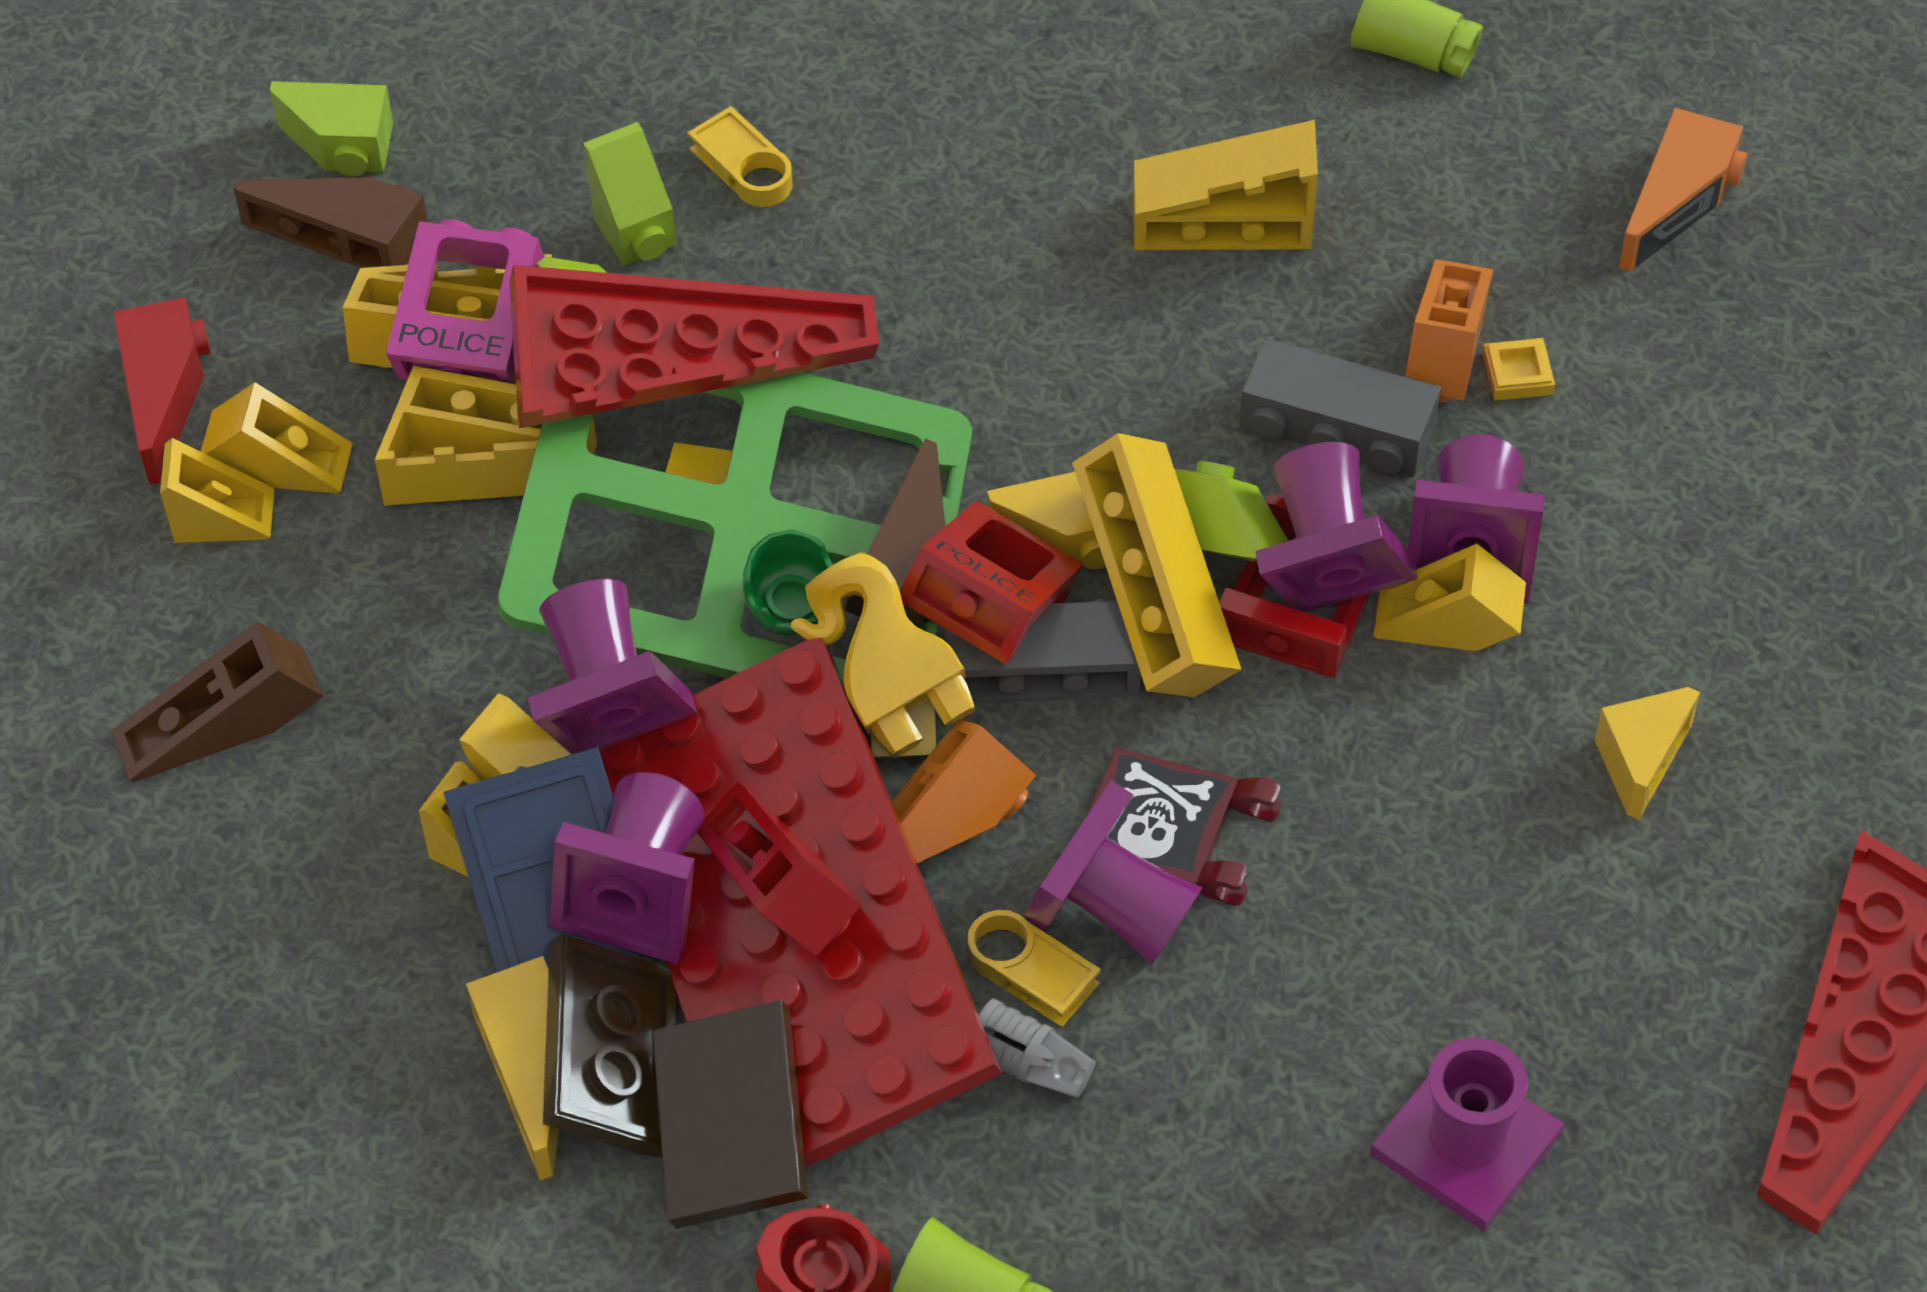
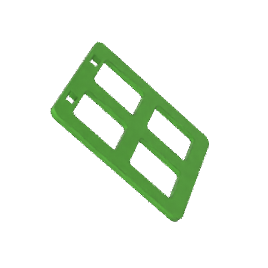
M804 372L706 391L703 393L734 400L741 407L725 482L715 485L591 454L587 450L586 443L594 414L544 423L541 427L498 594V614L505 623L512 627L551 636L539 613V608L546 598L559 591L553 584V576L569 511L576 502H587L702 530L710 535L712 545L696 616L691 620H680L629 607L632 632L637 656L651 651L662 663L729 678L792 647L748 636L741 629L740 624L745 605L742 591L743 571L750 550L768 534L793 529L820 539L825 544L826 552L831 562L838 563L860 552L867 554L881 527L878 524L779 501L770 494L769 489L784 419L790 415L801 416L910 443L919 450L925 438L937 443L940 473H949L945 496L943 497L945 525L949 524L958 515L972 437V426L963 414L953 409ZM924 619L920 629L936 635L938 624ZM833 656L844 683L846 659Z

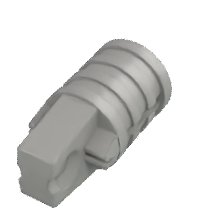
M991 999L980 1012L979 1018L1001 1071L1008 1075L1016 1076L1018 1080L1026 1084L1031 1082L1078 1098L1086 1087L1096 1061L1058 1035L1054 1028L1046 1024L1042 1025L1038 1023V1020L1030 1016H1024L1020 1011L1012 1007L1008 1008L1004 1003L996 999ZM998 1031L1027 1047L1023 1051L995 1037L994 1034Z

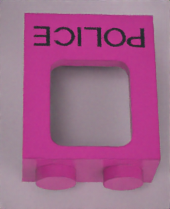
M450 219L442 220L439 224L419 221L386 352L398 379L408 380L413 366L516 384L509 279L513 265L536 267V263L545 257L538 237H532L529 233L516 228H501L498 232L473 229L464 222ZM437 260L505 269L496 310L490 319L479 321L436 315L426 311Z

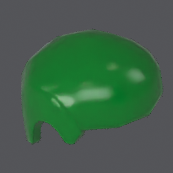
M791 529L768 534L750 550L743 571L742 591L747 607L764 628L771 629L775 634L795 636L798 634L790 628L793 620L803 618L814 625L818 624V619L806 598L805 586L833 565L827 555L825 544L817 537Z

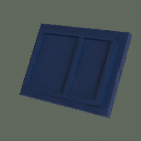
M598 747L530 767L520 766L513 772L443 792L496 973L541 956L544 957L549 969L550 943L562 933L636 958L644 956L641 953L550 928L554 842L563 822L605 833L610 820L614 798Z

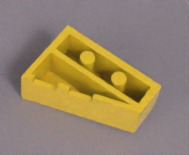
M1315 120L1134 160V250L1311 249L1318 179Z
M545 254V255H544L545 257H551V258H552V254ZM436 264L426 311L436 315L479 321L490 319L496 310L505 269L476 266V269L438 272ZM408 265L360 268L342 307L349 362L393 368L386 352Z
M413 366L375 457L384 506L524 496L542 424L524 428L518 427L516 384ZM594 417L586 443L587 450L591 454H594L597 446Z

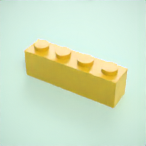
M1117 433L1072 462L1146 691L1196 697L1242 670L1166 443Z

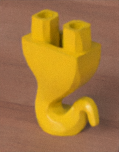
M860 552L832 565L805 586L806 598L818 619V624L814 625L803 618H797L791 622L790 628L805 640L822 637L827 646L837 642L846 629L843 601L853 595L861 596L863 599L862 614L846 657L844 688L847 698L867 734L869 735L873 732L879 743L893 758L902 755L923 741L922 736L907 712L925 701L930 700L945 727L955 724L958 719H963L975 711L968 686L964 681L966 678L965 669L957 655L943 639L919 629L908 619L897 582L886 565L874 557Z

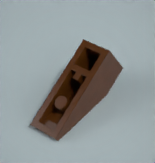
M373 177L242 180L233 188L242 225L359 268L406 265L411 256L419 221L428 222L423 195L415 193L406 186L392 185Z
M926 438L867 552L868 555L887 566L897 582L899 591L921 546L946 526L937 443ZM853 595L848 598L844 611L860 617L864 603L861 596ZM903 604L908 619L919 629L924 619L933 622Z
M256 622L114 728L111 733L129 780L136 782L274 733L322 698L323 694L304 649L263 624Z

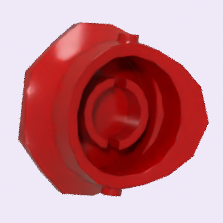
M819 1204L816 1208L786 1213L765 1227L755 1248L759 1266L754 1277L759 1292H889L890 1251L869 1231L862 1221L845 1211L832 1209L828 1204Z

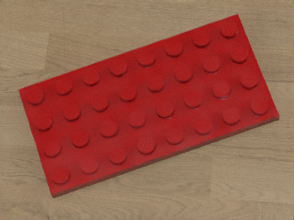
M822 637L807 639L692 695L697 714L599 750L613 798L617 784L624 777L641 772L661 774L680 782L695 794L703 807L704 819L738 781L742 782L840 878L862 904L851 917L847 929L838 938L830 941L815 956L759 912L697 832L681 854L682 856L695 859L687 942L678 964L669 961L665 962L667 968L672 970L673 984L686 1021L690 1022L777 1000H782L790 1009L805 1168L1002 1075L858 717L847 698L844 683L829 646L825 644Z

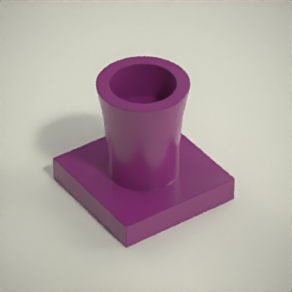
M1484 434L1466 435L1448 443L1439 454L1437 460L1439 482L1416 480L1408 551L1413 555L1416 570L1478 544L1526 582L1524 603L1529 604L1545 495L1517 492L1524 475V462L1520 453L1510 443L1498 437Z
M1341 442L1316 443L1292 450L1274 463L1272 472L1286 503L1296 539L1255 552L1260 575L1293 609L1302 612L1313 611L1350 600L1353 597H1360L1418 579L1413 555L1379 515L1376 514L1367 518L1363 516L1360 491V453L1356 447Z
M613 579L588 580L567 586L543 601L539 608V613L555 643L569 682L529 696L527 699L533 721L570 753L575 754L595 747L602 750L697 714L691 690L651 651L637 656L626 584Z
M648 772L634 773L624 777L616 786L611 816L605 833L563 822L554 842L550 928L678 964L687 942L695 859L682 856L681 854L704 820L703 807L695 794L686 786L670 777Z
M1111 780L1039 887L1023 917L1045 932L1065 901L1069 899L1124 939L1152 966L1203 887L1166 872L1109 838L1110 833L1134 795Z
M1478 1037L1464 1038L1445 1046L1436 1055L1431 1064L1429 1076L1372 1143L1370 1155L1485 1232L1560 1138L1565 1124L1526 1099L1528 1091L1527 1073L1523 1063L1512 1050L1494 1040Z

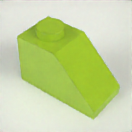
M271 81L270 93L278 127L324 170L337 171L346 176H359L364 173H384L393 126L387 85Z
M635 122L583 143L593 219L622 265H627L639 259H655L662 255L667 248L676 245L673 208L639 123Z
M1198 461L1196 472L1174 468L1202 553L1257 562L1255 551L1288 541L1258 487L1233 479L1234 467Z

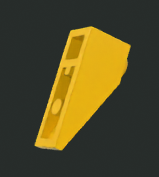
M543 956L466 983L474 1019L540 1181L553 1176L559 1129L543 1125L549 973Z

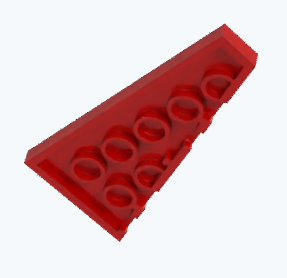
M513 265L509 279L519 428L874 358L879 346L874 298L868 295Z
M1860 830L1757 1192V1197L1816 1235L1927 1088V870Z

